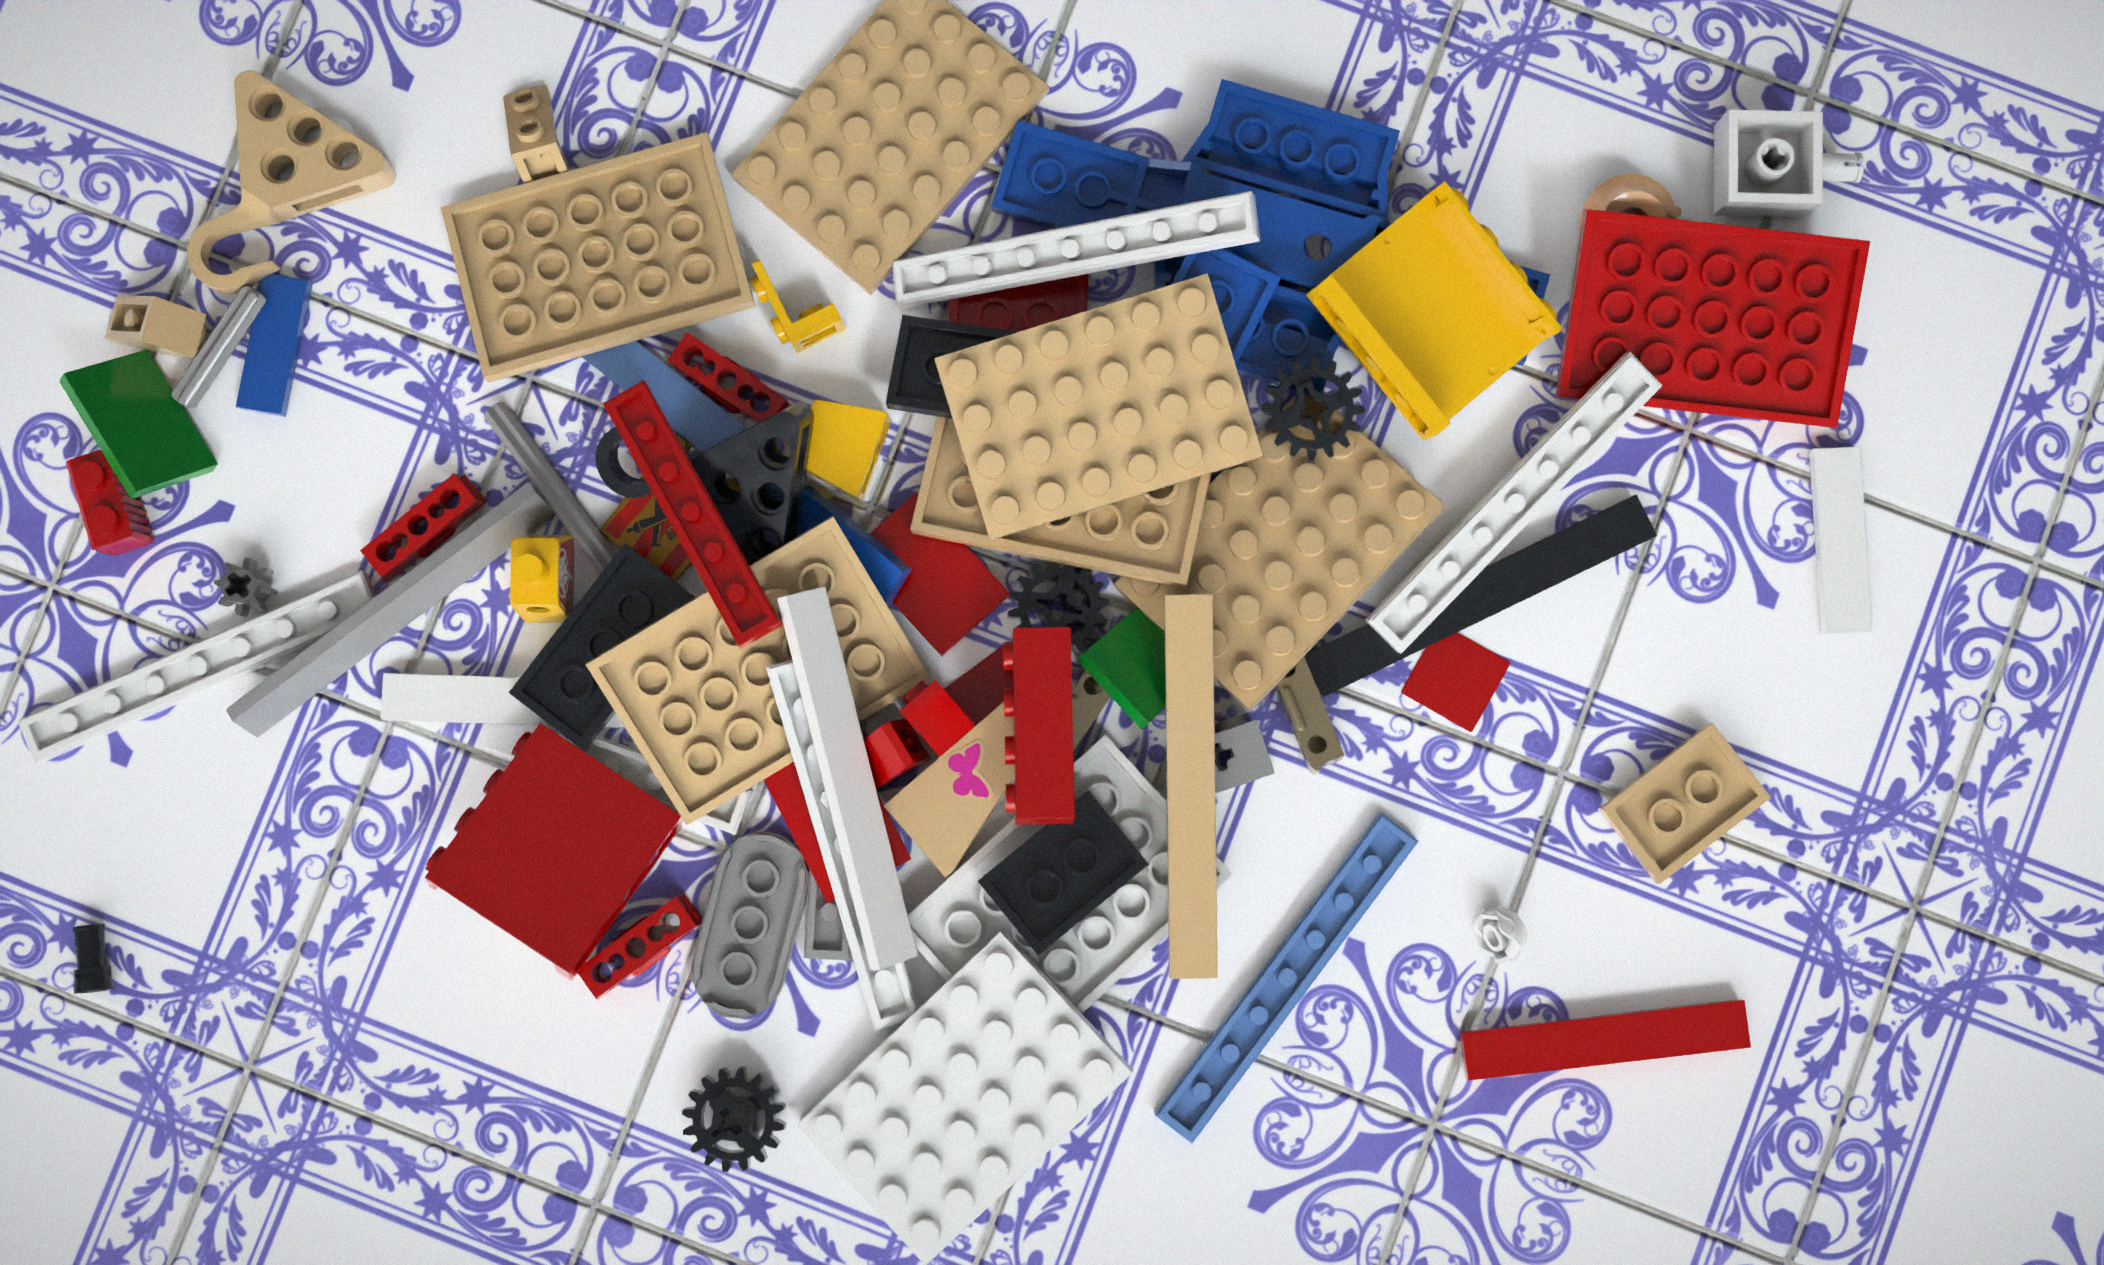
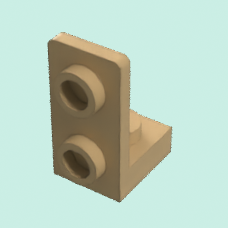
M547 85L522 88L514 93L505 95L503 101L510 152L523 183L570 171L571 169L557 139L551 96Z

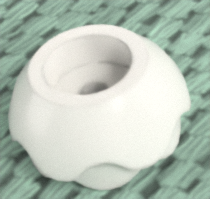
M1491 906L1480 911L1481 915L1474 922V929L1479 933V947L1481 951L1492 956L1497 964L1506 961L1513 963L1523 953L1527 942V930L1522 919L1515 912L1505 907Z

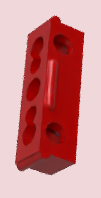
M686 332L667 359L669 365L702 386L701 391L732 413L737 414L740 412L755 423L791 405L786 398L762 383L756 375L729 357L722 356L688 332ZM695 355H702L708 367L711 365L715 366L714 372L705 374L700 365L690 367L691 358ZM726 377H737V382L733 388L729 390L721 388L722 381ZM753 391L757 400L762 398L769 399L770 406L764 412L754 411L755 405L750 399L742 400L745 392Z
M454 473L363 547L360 552L385 583H389L416 560L425 558L451 537L456 531L455 528L484 506L487 500L465 474L460 477ZM460 495L459 505L454 509L444 508V514L438 518L437 514L441 508H449L450 498ZM427 520V531L422 535H418L417 527L419 523ZM408 537L406 546L403 548L396 547L395 557L388 561L387 552L393 545L402 547V540Z
M684 893L680 896H675L654 913L644 916L615 937L609 946L584 963L578 975L595 999L598 1000L631 975L639 976L669 954L672 945L701 925L702 917ZM675 913L680 920L678 930L676 932L663 931V937L660 940L656 939L653 935L654 927L656 925H665L666 916ZM636 937L644 940L646 944V951L641 957L637 956L632 950V942ZM617 954L622 955L625 961L624 966L612 969L610 980L601 977L599 969L603 962L613 963Z

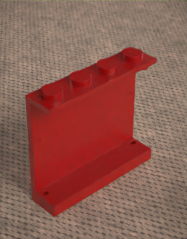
M540 723L533 733L525 732L518 739L511 753L515 757L504 771L500 768L497 769L488 779L483 788L486 796L477 808L469 807L461 815L454 827V831L457 834L447 848L441 845L431 855L426 863L425 870L428 873L424 878L431 889L434 891L437 888L441 889L554 964L555 970L572 981L681 829L682 817Z

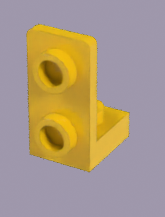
M760 259L751 263L757 276L749 280L761 304L768 301L771 302L777 316L770 319V322L782 345L790 341L796 353H799L846 329L834 303L826 307L823 303L813 305L799 314L800 320L792 323Z

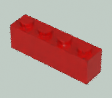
M1071 627L1013 628L1012 642H1003V670H1012L1013 689H1004V717H1013L1014 736H1005L1004 739L1005 765H1014V784H1005L1006 813H1015V825L1073 824L1075 819Z

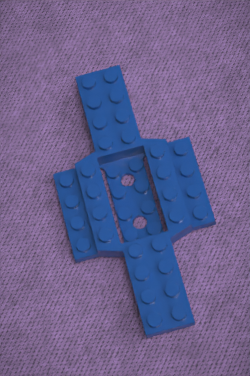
M1221 79L1209 122L1182 161L1148 158L1018 120L991 208L992 211L1057 229L1252 191L1256 201L1260 241L1223 249L1283 280L1314 288L1392 224L1389 222L1387 174L1400 130ZM1313 235L1325 237L1331 246L1330 254L1322 260L1309 258L1304 251V242L1307 238ZM1179 256L1153 261L1154 290L1172 284L1185 258ZM1520 266L1527 275L1528 286L1538 298L1544 299L1551 274ZM1277 285L1236 368L1238 374L1280 385L1281 382L1276 375L1279 369L1290 375L1294 372L1292 361L1295 359L1301 363L1303 368H1308L1312 356H1317L1319 368L1325 369L1327 364L1333 360L1335 352L1343 341L1308 299L1306 293ZM1527 355L1516 364L1522 366L1526 362ZM1310 377L1313 386L1324 391L1327 379ZM1295 384L1289 387V389L1297 391ZM1304 388V392L1310 395L1308 388Z

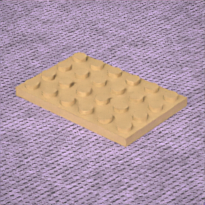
M884 0L732 172L731 176L735 182L871 296L893 271V260L902 259L911 251L1014 133L1017 121H1024L1049 93V86L947 0Z
M707 132L441 207L482 375L488 383L756 307L713 147Z
M1208 273L934 358L990 540L1263 457Z
M1305 393L1306 407L1299 410L1301 415L1309 414L1312 420L1316 421L1318 428H1322L1320 409L1325 407L1326 403L1325 401L1316 402L1313 396ZM1297 394L1286 404V406L1282 410H1285V408L1293 405ZM1337 411L1333 412L1328 423L1331 433L1338 428L1343 419V416ZM1301 425L1288 428L1299 437L1315 439L1313 431ZM1264 427L1257 435L1263 457L1226 468L1209 484L1187 589L1121 576L1114 583L1115 588L1136 608L1138 607L1163 632L1164 595L1213 594L1214 679L1249 712L1266 697L1444 510V504L1361 432L1348 430L1345 435L1350 445L1346 448L1339 442L1332 445L1333 457L1329 458L1322 448L1317 449L1314 460H1309L1307 449L1301 448L1295 457L1291 456V443L1289 441L1276 446L1274 440L1280 433L1277 428L1266 430Z
M937 416L910 530L912 534L1187 589L1212 473L990 540L953 419Z
M834 516L829 517L750 565L782 623L783 620L777 598L825 586L859 722L902 697L922 680L927 682L931 679ZM708 591L586 663L588 670L686 825L691 824L794 762L766 666L792 659L784 624L741 649Z

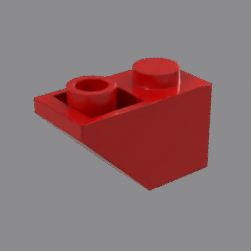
M922 680L902 698L907 705L899 712L939 757L975 727L974 723L936 680L929 686Z

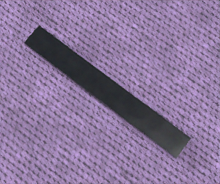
M1637 494L1486 566L1401 654L1397 653L1369 624L1308 652L1304 657L1319 694L1323 698L1656 537L1657 534Z

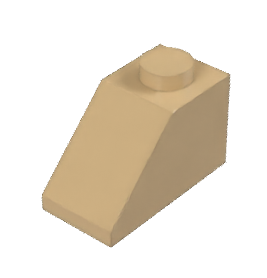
M117 295L104 339L172 357L194 359L196 352L200 350L205 342L206 327L204 323L207 314L156 296Z

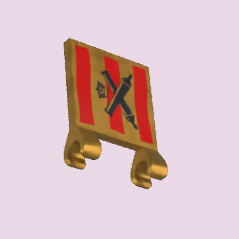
M676 434L686 453H688L692 445L685 438ZM735 480L727 482L730 488L739 491V482ZM653 493L641 498L624 497L599 529L603 535L621 548L624 543L630 545L676 582L692 564Z

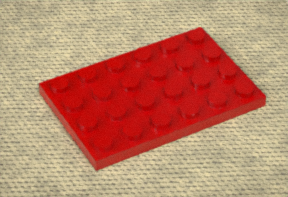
M1584 209L1556 395L1558 397L1581 399L1625 353L1631 352L1662 384L1661 388L1643 405L1645 407L1837 428L1871 241Z

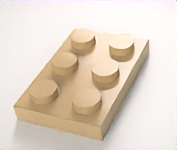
M1707 723L1601 805L1598 810L1656 884H1661L1772 797L1713 723Z

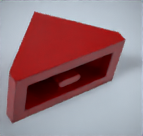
M906 719L889 721L864 739L876 789L931 759L914 728Z

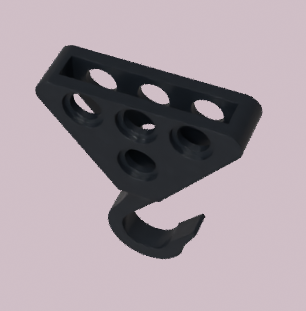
M796 402L706 450L694 451L688 455L749 565L797 537L814 423L813 411L805 403ZM614 427L603 435L596 449V466L600 477L612 491L624 497L641 498L652 493L645 479L631 477L622 469L618 460V448L623 439L617 428ZM776 437L784 439L789 444L791 449L790 457L778 451ZM726 472L733 474L737 478L739 491L729 487L725 479ZM770 483H775L782 489L784 501H779L772 496L769 489ZM763 527L772 530L776 534L778 545H773L765 539Z

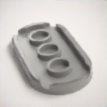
M753 832L738 838L722 852L715 868L692 959L691 979L695 990L697 989L698 995L702 998L704 1004L713 1012L724 1017L746 1018L764 1011L779 997L786 981L808 893L809 867L798 846L780 834Z

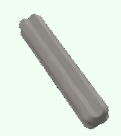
M248 285L240 288L172 390L171 396L178 403L191 409L197 407L266 304V297L258 290Z

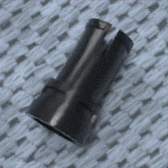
M105 924L73 927L77 969L73 970L74 994L114 990L111 966H107Z

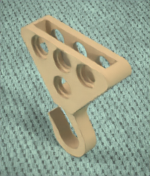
M252 70L239 73L234 80L240 186L242 193L241 202L237 208L201 224L193 232L187 246V261L192 273L210 289L223 294H237L244 285L253 287L262 278L280 270V267L271 260L242 267L231 274H215L209 266V253L218 240L249 230L280 224L291 218L389 188L396 180L394 167L379 150ZM283 104L282 110L277 116L266 118L268 110L273 105ZM321 128L317 139L308 143L304 142L305 135L309 130ZM359 152V157L353 165L342 167V161L347 154ZM287 165H294V171L289 178L278 180V174L282 168Z

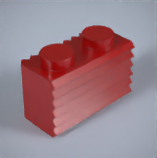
M101 449L65 462L92 551L95 550L96 552L99 551V553L103 552V554L107 553V555L115 556L153 543L155 537L150 535L152 529L147 527L150 520L144 518L147 511L142 509L145 503L139 500L141 496L133 499L129 497Z

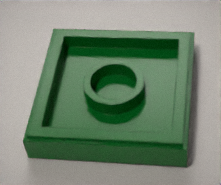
M1137 607L1086 650L1077 661L1142 730L1166 708L1165 633Z

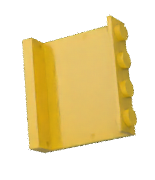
M1446 181L1423 197L1306 294L1308 299L1423 441L1437 436L1451 424L1449 420L1541 342L1558 334L1563 329L1556 321L1557 314L1550 303L1543 298H1538L1528 286V278L1524 270L1517 263L1509 261L1498 248L1499 242L1495 234L1487 226L1477 222L1469 212V204L1464 195L1456 188H1450Z

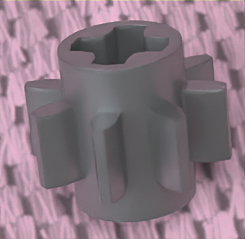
M247 557L243 561L242 568L226 562L224 565L227 572L222 577V580H214V584L221 587L224 595L218 601L219 605L229 607L236 603L235 613L243 617L248 616L250 607L262 612L268 611L265 602L269 599L270 595L278 594V590L271 588L268 580L272 577L274 571L262 568L256 572L257 561ZM245 579L251 580L246 586L249 591L247 596L241 595L246 589L243 583Z

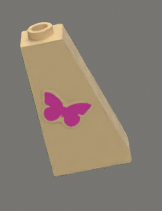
M1004 702L884 805L887 811L945 878L949 877L956 870L1005 794V784H1011L1014 780V765H1005L1004 739L1005 736H1014L1013 717H1004Z

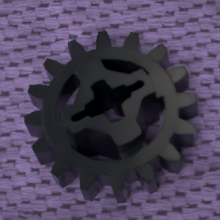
M1317 356L1311 357L1308 368H1303L1301 363L1295 359L1292 361L1293 373L1288 375L1279 369L1276 375L1281 384L1278 387L1267 385L1265 391L1273 396L1274 399L1273 402L1262 404V411L1273 413V418L1264 423V427L1266 430L1276 428L1279 430L1280 433L1274 440L1275 445L1279 446L1289 441L1291 443L1290 455L1293 457L1298 454L1301 448L1307 449L1309 460H1314L1317 449L1322 448L1329 458L1333 457L1332 445L1339 442L1346 448L1350 445L1345 435L1348 430L1360 432L1361 426L1352 419L1353 415L1365 413V407L1360 404H1354L1353 399L1363 392L1361 387H1347L1346 384L1352 377V373L1349 370L1340 376L1335 374L1337 362L1331 360L1324 369L1319 368ZM1310 377L1327 379L1335 384L1338 389L1328 392L1313 386ZM1292 384H1295L1298 394L1293 405L1281 411V402L1285 392ZM1304 388H1308L1310 396H1313L1316 402L1325 401L1326 406L1320 409L1322 428H1318L1316 421L1312 420L1309 414L1301 415L1299 410L1306 407ZM1345 406L1344 417L1340 425L1331 433L1328 423L1333 412ZM1301 425L1312 430L1315 439L1299 437L1288 428Z
M1049 561L1048 570L1043 571L1037 563L1032 564L1030 568L1033 578L1029 579L1026 576L1019 575L1016 582L1023 591H1014L1009 594L1008 599L1017 603L1018 608L1008 611L1007 618L1019 619L1020 624L1016 628H1034L1028 618L1027 610H1029L1030 613L1037 614L1044 627H1067L1071 624L1084 626L1078 634L1071 637V647L1079 655L1083 654L1086 651L1083 640L1086 638L1096 643L1100 636L1093 629L1094 626H1106L1108 622L1107 618L1098 614V610L1109 605L1108 599H1097L1096 593L1104 586L1102 581L1090 584L1087 581L1091 573L1090 569H1084L1079 574L1074 571L1075 566L1065 565L1064 568H1058V563ZM1050 579H1057L1055 588L1048 592H1032L1040 583ZM1074 584L1084 593L1089 608L1078 602L1073 593ZM1056 598L1063 599V608L1070 610L1071 613L1063 614L1060 620L1053 619L1052 610L1046 608L1045 605L1053 604Z
M727 1066L722 1067L718 1071L719 1081L716 1082L713 1077L706 1075L701 1079L705 1091L693 1089L689 1092L688 1096L696 1105L684 1108L682 1115L691 1118L693 1124L682 1131L683 1135H695L698 1140L690 1148L692 1153L698 1152L701 1149L708 1152L705 1157V1165L709 1166L718 1158L722 1160L723 1172H728L734 1161H738L742 1171H746L751 1167V1156H754L760 1163H763L768 1158L764 1148L765 1145L774 1149L780 1145L781 1141L773 1132L784 1130L787 1126V1122L776 1118V1114L786 1108V1103L773 1102L772 1096L779 1088L777 1085H773L765 1089L761 1085L764 1080V1073L760 1072L753 1079L747 1078V1067L741 1066L738 1068L735 1077H731ZM726 1088H743L753 1093V1095L749 1098L733 1096L729 1089L726 1090ZM709 1101V1106L713 1110L711 1126L706 1129L704 1112ZM747 1106L751 1107L740 1121L742 1129L736 1124L719 1131L718 1128L725 1123V1119L730 1115L729 1111L734 1113L738 1110L742 1111ZM764 1108L766 1121L763 1134L760 1137V1132L755 1125L757 1112ZM720 1140L734 1141L741 1150L726 1149L718 1145L717 1142Z

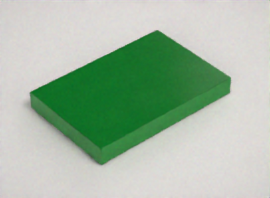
M147 349L63 373L59 383L131 499L211 473L217 467V461L185 409L171 396L172 388Z

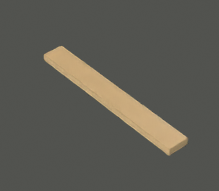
M1213 594L1164 595L1169 978H1218Z

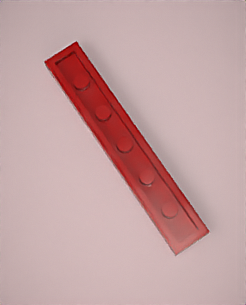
M643 380L604 402V407L737 645L742 649L783 625L782 621L646 381Z
M1742 999L1460 1032L1465 1078L1468 1081L1751 1048L1745 1000Z

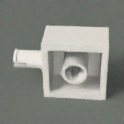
M1729 109L1714 125L1713 216L1806 218L1823 204V181L1859 183L1861 181L1864 166H1857V163L1864 162L1863 154L1823 153V112Z

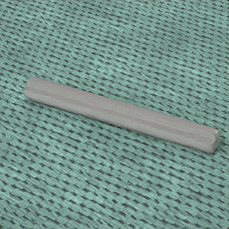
M502 401L494 404L484 413L485 419L601 574L617 552L599 531L597 525L509 406Z

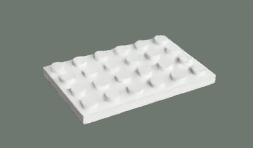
M1106 735L1074 763V801L1089 790L1149 865L1040 955H1037L978 883L979 879L1045 826L1015 825L1014 817L908 915L916 949L946 982L999 932L1004 930L1082 1014L1169 934L1167 801ZM1216 856L1218 889L1233 873Z
M1002 930L802 1118L796 1126L921 1262L927 1265L1133 1073L1134 1069L1011 937Z

